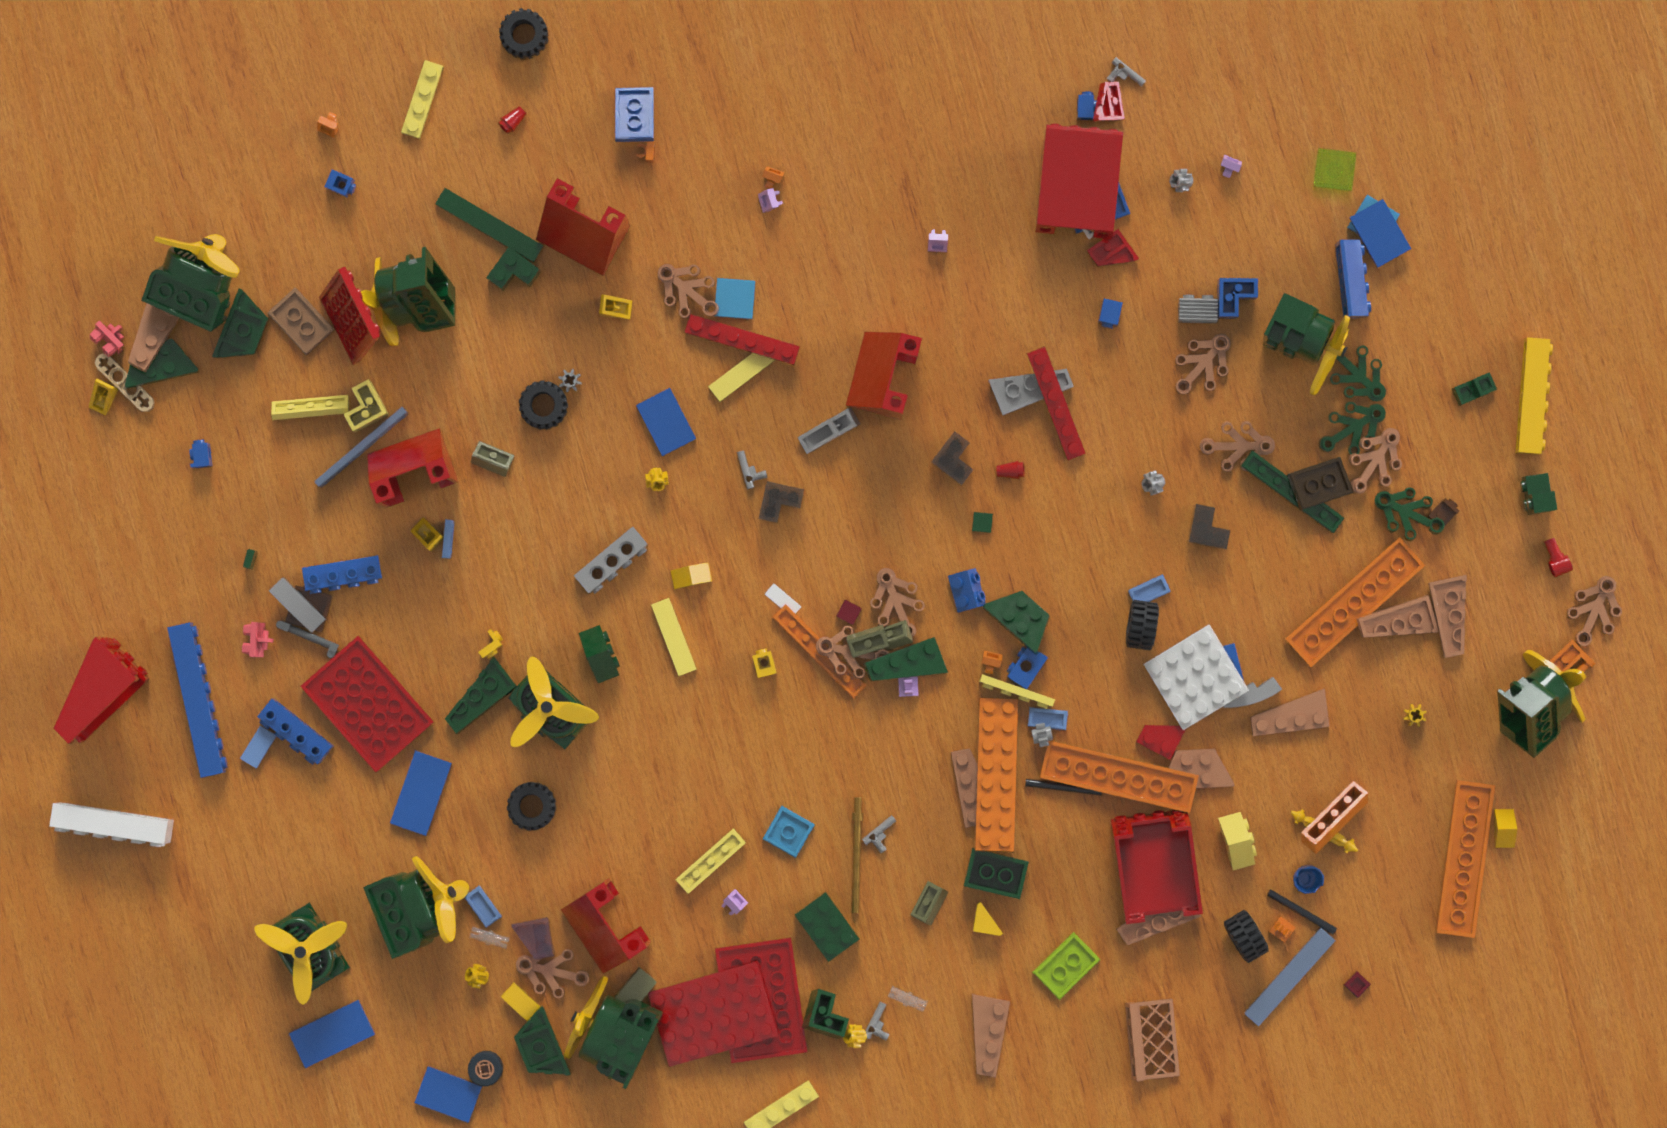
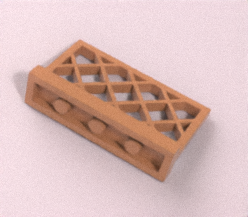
M1173 999L1125 1003L1132 1080L1144 1081L1146 1079L1180 1076ZM1168 1003V1012L1165 1016L1156 1011L1161 1004ZM1139 1006H1148L1152 1010L1146 1019L1140 1015ZM1154 1013L1162 1018L1156 1027L1148 1021ZM1164 1021L1170 1025V1031L1166 1036L1158 1030ZM1146 1023L1154 1029L1147 1038L1142 1034V1028ZM1156 1032L1164 1038L1158 1046L1150 1041ZM1166 1040L1172 1044V1050L1168 1055L1160 1049ZM1147 1043L1155 1048L1149 1057L1144 1054L1143 1050ZM1158 1051L1166 1057L1160 1065H1157L1152 1060ZM1168 1060L1174 1064V1072L1167 1073L1162 1069ZM1151 1062L1157 1069L1153 1074L1146 1075L1145 1067Z

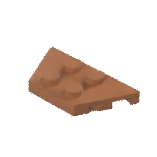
M1215 749L1177 750L1168 767L1199 775L1196 788L1234 786L1233 780Z

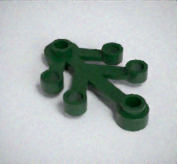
M1362 345L1356 349L1358 368L1345 356L1343 358L1337 356L1336 360L1352 375L1334 373L1330 376L1331 384L1362 383L1366 387L1363 389H1355L1352 386L1346 387L1343 391L1346 398L1368 396L1370 400L1377 402L1385 397L1386 388L1380 383L1381 360L1374 359L1370 362L1372 382L1366 377V355L1368 354L1366 346ZM1360 348L1365 349L1366 352L1364 355H1361L1359 353ZM1374 361L1379 363L1378 368L1373 367ZM1333 376L1339 377V381L1337 383L1333 382ZM1375 388H1378L1380 390L1379 395H1375L1373 393V390ZM1347 389H1351L1353 391V394L1351 396H1348L1346 394Z
M1347 402L1344 405V410L1347 413L1357 412L1364 414L1365 416L1360 419L1342 416L1337 412L1329 413V422L1343 423L1349 426L1332 437L1323 436L1319 440L1320 449L1329 452L1334 449L1335 443L1353 433L1351 445H1349L1347 451L1351 455V448L1355 446L1357 448L1356 454H1359V442L1363 426L1369 423L1366 438L1369 436L1375 437L1377 424L1383 421L1386 416L1384 407L1379 404H1373L1367 408L1356 405L1354 402ZM1349 404L1353 405L1352 411H1349L1347 409V406ZM1375 410L1379 411L1378 417H1374L1373 415ZM1333 414L1337 415L1336 421L1331 420ZM1327 440L1331 442V445L1328 448L1325 447V442Z
M1408 487L1405 491L1390 494L1386 491L1379 492L1375 496L1374 502L1378 509L1384 511L1389 532L1394 533L1399 528V523L1394 519L1392 510L1399 513L1405 530L1404 538L1407 541H1413L1416 537V531L1412 528L1409 518L1428 527L1432 534L1437 535L1443 531L1445 524L1442 519L1434 518L1431 520L1413 511L1422 507L1424 509L1430 508L1433 504L1431 497L1424 496L1421 500L1401 505L1396 501L1404 498L1412 500L1415 497L1416 492L1413 488ZM1411 491L1413 496H1407L1406 492ZM1381 499H1386L1387 504H1382ZM1428 500L1430 504L1425 505L1423 501ZM1395 524L1396 528L1391 529L1389 525ZM1438 525L1439 529L1434 530L1432 526ZM1408 532L1413 534L1412 538L1407 536Z

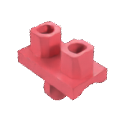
M99 320L95 324V329L90 334V339L96 345L104 339L107 344L102 347V351L108 357L116 352L118 354L123 352L122 347L124 345L120 342L124 338L121 334L123 327L121 325L114 327L112 324L106 327Z
M251 622V624L243 626V633L250 636V643H243L242 653L248 654L249 657L264 656V650H267L268 642L273 643L274 640L268 638V631H265V623Z

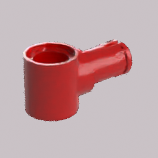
M1555 538L1544 541L1550 555L1548 566L1553 577L1556 578L1573 571L1569 557L1561 553Z

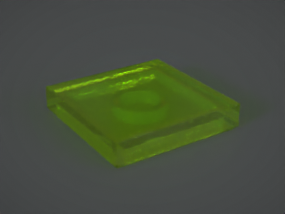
M1318 148L1313 187L1352 191L1356 153Z

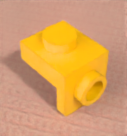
M492 629L487 632L494 641L478 652L482 658H492L498 653L497 649L503 646L501 643L503 638L497 630L493 632Z

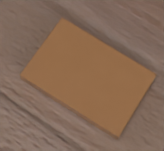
M296 287L267 312L306 356L335 330Z

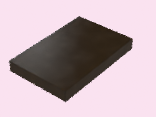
M1341 457L1287 475L1300 511L1353 493Z

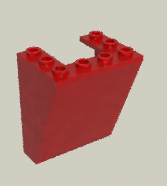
M1056 123L1046 125L1041 155L1036 233L1055 234L1056 227L1094 230L1093 238L1112 240L1123 132L1117 129L1100 130L1097 127L1080 128L1077 125L1067 127Z
M557 178L547 195L536 240L604 276L630 228L629 221L625 214L610 206L606 209L600 222L576 211L575 207L580 198L571 194L574 187ZM612 213L616 214L618 216V219L613 216L609 224L607 222L608 215Z
M864 332L846 406L901 420L908 395L889 390L896 360L916 364L922 338L905 333ZM897 396V397H899L901 400L895 399V398H892V397Z
M440 428L367 454L369 485L376 504L385 508L405 502L396 476L426 466L431 484L438 482L440 489L459 483ZM433 469L436 474V477L432 474Z
M95 637L53 728L68 744H72L74 742L73 739L83 743L149 680L146 676L148 672L141 665L137 667L133 662L135 660L133 656L128 652L124 653L120 649L122 645L115 638Z
M1175 809L1168 812L1157 810L1153 814L1136 813L1132 817L1121 815L1110 819L1126 925L1145 922L1146 915L1183 911L1184 916L1203 914L1192 827L1188 812Z
M610 878L561 909L603 974L628 961L646 949L651 943L641 926L618 940L599 911V908L619 894Z

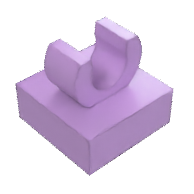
M1224 155L1221 161V166L1225 167L1223 176L1230 178L1233 170L1239 172L1242 161Z
M772 188L758 194L763 213L769 212L783 203L782 201L778 202L776 199V195L780 194L779 191H774Z
M932 230L929 233L928 251L947 252L948 234H946L945 230H942V234H935V230Z
M918 677L898 678L899 697L918 696Z
M734 889L723 900L722 907L724 908L727 905L731 909L729 915H733L734 913H739L748 902Z

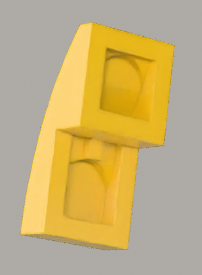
M514 982L501 995L526 1021L540 1007Z

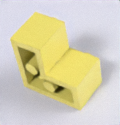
M369 379L352 388L360 406L345 413L344 416L353 432L356 433L389 415Z
M1241 812L1218 818L1232 869L1237 870L1255 865L1254 856H1257L1255 846L1252 845L1255 843L1253 834L1247 831L1249 830L1247 819H1243Z

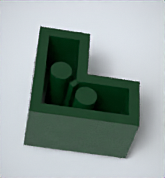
M508 247L486 278L504 291L514 276L531 287L541 273V270Z
M1548 473L1522 477L1520 488L1521 492L1525 494L1523 507L1528 515L1557 510L1555 491H1551Z
M598 625L580 632L579 637L597 683L599 684L619 676L617 668L620 667L617 657L612 656L615 653L611 643H607L610 642L607 631L603 632L601 626Z
M821 989L811 991L802 1028L835 1039L843 1038L849 1018L831 1013L836 994Z

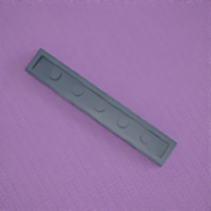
M401 407L314 482L318 487H324L405 418L408 412Z
M1320 927L1244 1014L1257 1026H1260L1336 940Z

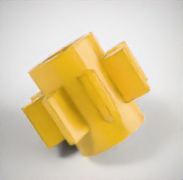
M661 468L650 469L649 473L645 474L646 487H651L653 491H661L665 488V485H669L667 471L662 472Z
M1410 704L1409 710H1403L1406 713V717L1403 720L1410 721L1408 726H1412L1415 722L1416 726L1420 727L1419 722L1421 720L1426 721L1423 718V714L1427 711L1420 710L1421 704H1418L1416 708H1414L1413 704ZM1417 710V715L1419 716V718H1414V720H1412L1413 716L1411 715V712H1416Z
M473 964V968L469 967L465 972L467 985L480 989L481 985H485L489 979V973L485 971L486 967H482L479 964Z
M848 1025L849 1029H846L845 1036L843 1037L844 1042L848 1044L847 1047L861 1048V1043H864L867 1039L866 1031L862 1029V1025Z

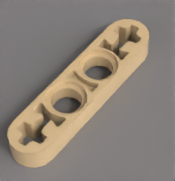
M101 354L96 358L95 365L97 369L139 410L149 412L154 408V399L141 386H137V392L134 395L127 393L125 383L128 373L112 357ZM101 359H108L107 364L113 369L110 371L105 366L101 368ZM116 371L123 373V379L120 382H116L113 379V374ZM139 395L145 400L149 399V407L144 406L142 408L141 405L143 403L139 399L135 402L134 399Z

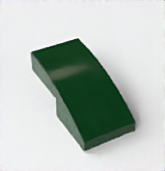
M1490 372L1452 388L1459 406L1497 390Z

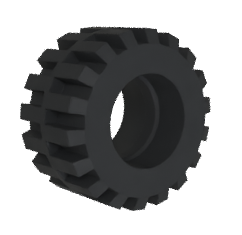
M520 8L519 11H511V14H507L505 20H502L501 28H499V37L503 47L515 58L519 57L523 60L525 58L532 59V56H538L539 52L545 49V44L548 43L547 26L543 18L537 12H532L531 9L523 10V8ZM521 24H529L535 30L533 40L527 44H519L513 39L514 29Z
M533 382L521 393L519 411L522 418L534 428L548 430L556 427L564 420L563 418L567 414L568 403L566 395L560 387L552 382ZM540 394L551 396L555 403L553 412L545 417L538 416L532 409L533 400Z
M1140 600L1132 602L1126 630L1127 647L1149 651L1152 649L1159 616L1157 603Z
M528 782L519 785L511 792L507 800L508 816L521 829L528 831L541 829L548 825L555 815L556 800L552 791L538 782ZM527 795L538 796L543 803V810L537 817L529 818L520 809L521 801Z
M1242 910L1224 921V927L1230 939L1247 963L1269 952L1267 942L1247 911Z

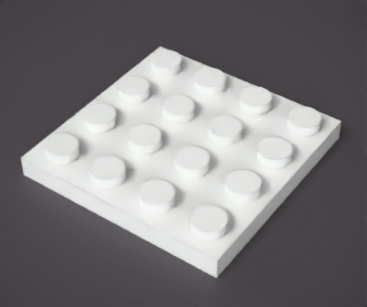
M1207 625L1144 664L1182 730L1187 729L1249 691L1210 625Z

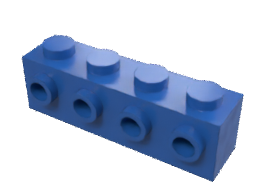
M378 555L302 568L305 591H310V594L321 593V589L329 588V591L340 590L342 585H348V588L358 587L360 582H367V585L377 584L379 579H382Z
M271 698L257 716L261 719L259 721L261 725L267 729L271 727L275 730V736L282 741L286 739L290 742L289 746L297 753L299 751L306 755L304 758L312 765L314 763L320 764L334 747V745L274 698Z

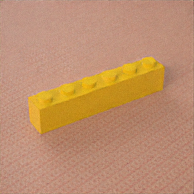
M1529 337L1524 339L1515 453L1540 455L1545 450L1543 432H1546L1547 421L1544 420V415L1548 412L1546 394H1549L1550 382H1547V376L1551 373L1549 356L1553 352V344H1550V339Z

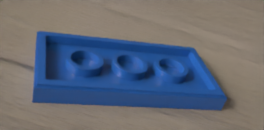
M415 751L390 824L427 836L452 763Z
M357 1000L289 1033L304 1067L307 1068L375 1035V1032L360 1001Z

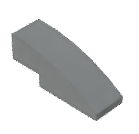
M848 408L797 438L806 454L857 427L860 425V422L852 408Z
M282 577L269 590L311 633L326 620L285 578Z
M1274 677L1269 678L1258 687L1251 682L1247 685L1248 692L1222 708L1251 705L1275 695L1282 688Z

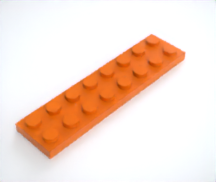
M1398 537L1289 634L1285 640L1311 668L1358 626L1357 618L1372 614L1425 566L1424 563Z
M979 699L975 851L1014 853L1018 699Z
M1048 741L1049 746L1046 748L1040 778L1179 811L1191 812L1199 775L1055 741Z
M1456 780L1436 933L1475 938L1495 785Z

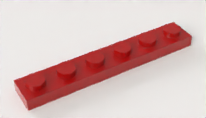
M692 314L689 316L685 329L686 334L794 366L800 350V346Z
M1045 346L1026 353L1067 460L1086 454Z

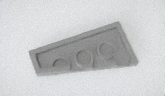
M1067 369L1054 370L1062 392L1074 387ZM1034 374L988 380L1002 416L1044 399Z

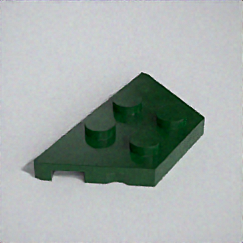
M240 288L237 291L212 357L214 358L255 355L269 318Z
M167 339L146 372L130 365L125 387L129 389L199 373V371L173 339Z
M1023 591L983 605V609L1035 655L1038 654L1045 634V628L1050 619V615Z
M542 1005L514 1035L528 1073L540 1072L545 1074L571 1075L545 1008Z

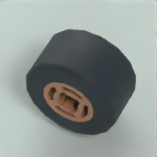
M492 1051L477 1053L468 1064L469 1077L479 1086L495 1084L503 1073L502 1060Z

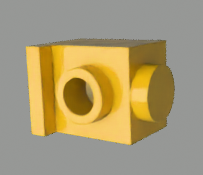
M766 648L755 651L756 655L752 657L758 678L776 674L771 651L767 652ZM762 659L768 661L767 666L764 667L760 664Z

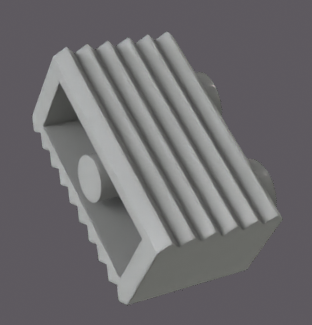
M1183 295V298L1178 299V323H1217L1218 299H1213V295H1202V299L1194 298V295Z

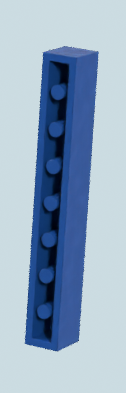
M189 622L167 627L200 777L225 773V768H228L226 757L222 756L221 750L224 749L223 741L221 738H218L217 731L220 730L217 719L214 720L213 716L215 705L213 700L210 701L209 698L211 687L209 682L205 680L207 669L205 663L201 662L200 656L203 655L201 645L197 644L196 637H199L197 626H193V623Z

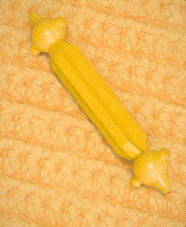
M1303 809L1297 812L1291 811L1295 824L1302 822L1307 827L1315 820L1312 817H1306ZM1337 833L1330 840V842L1337 846H1344V852L1347 854L1351 851L1358 852L1354 839L1347 841L1343 835Z

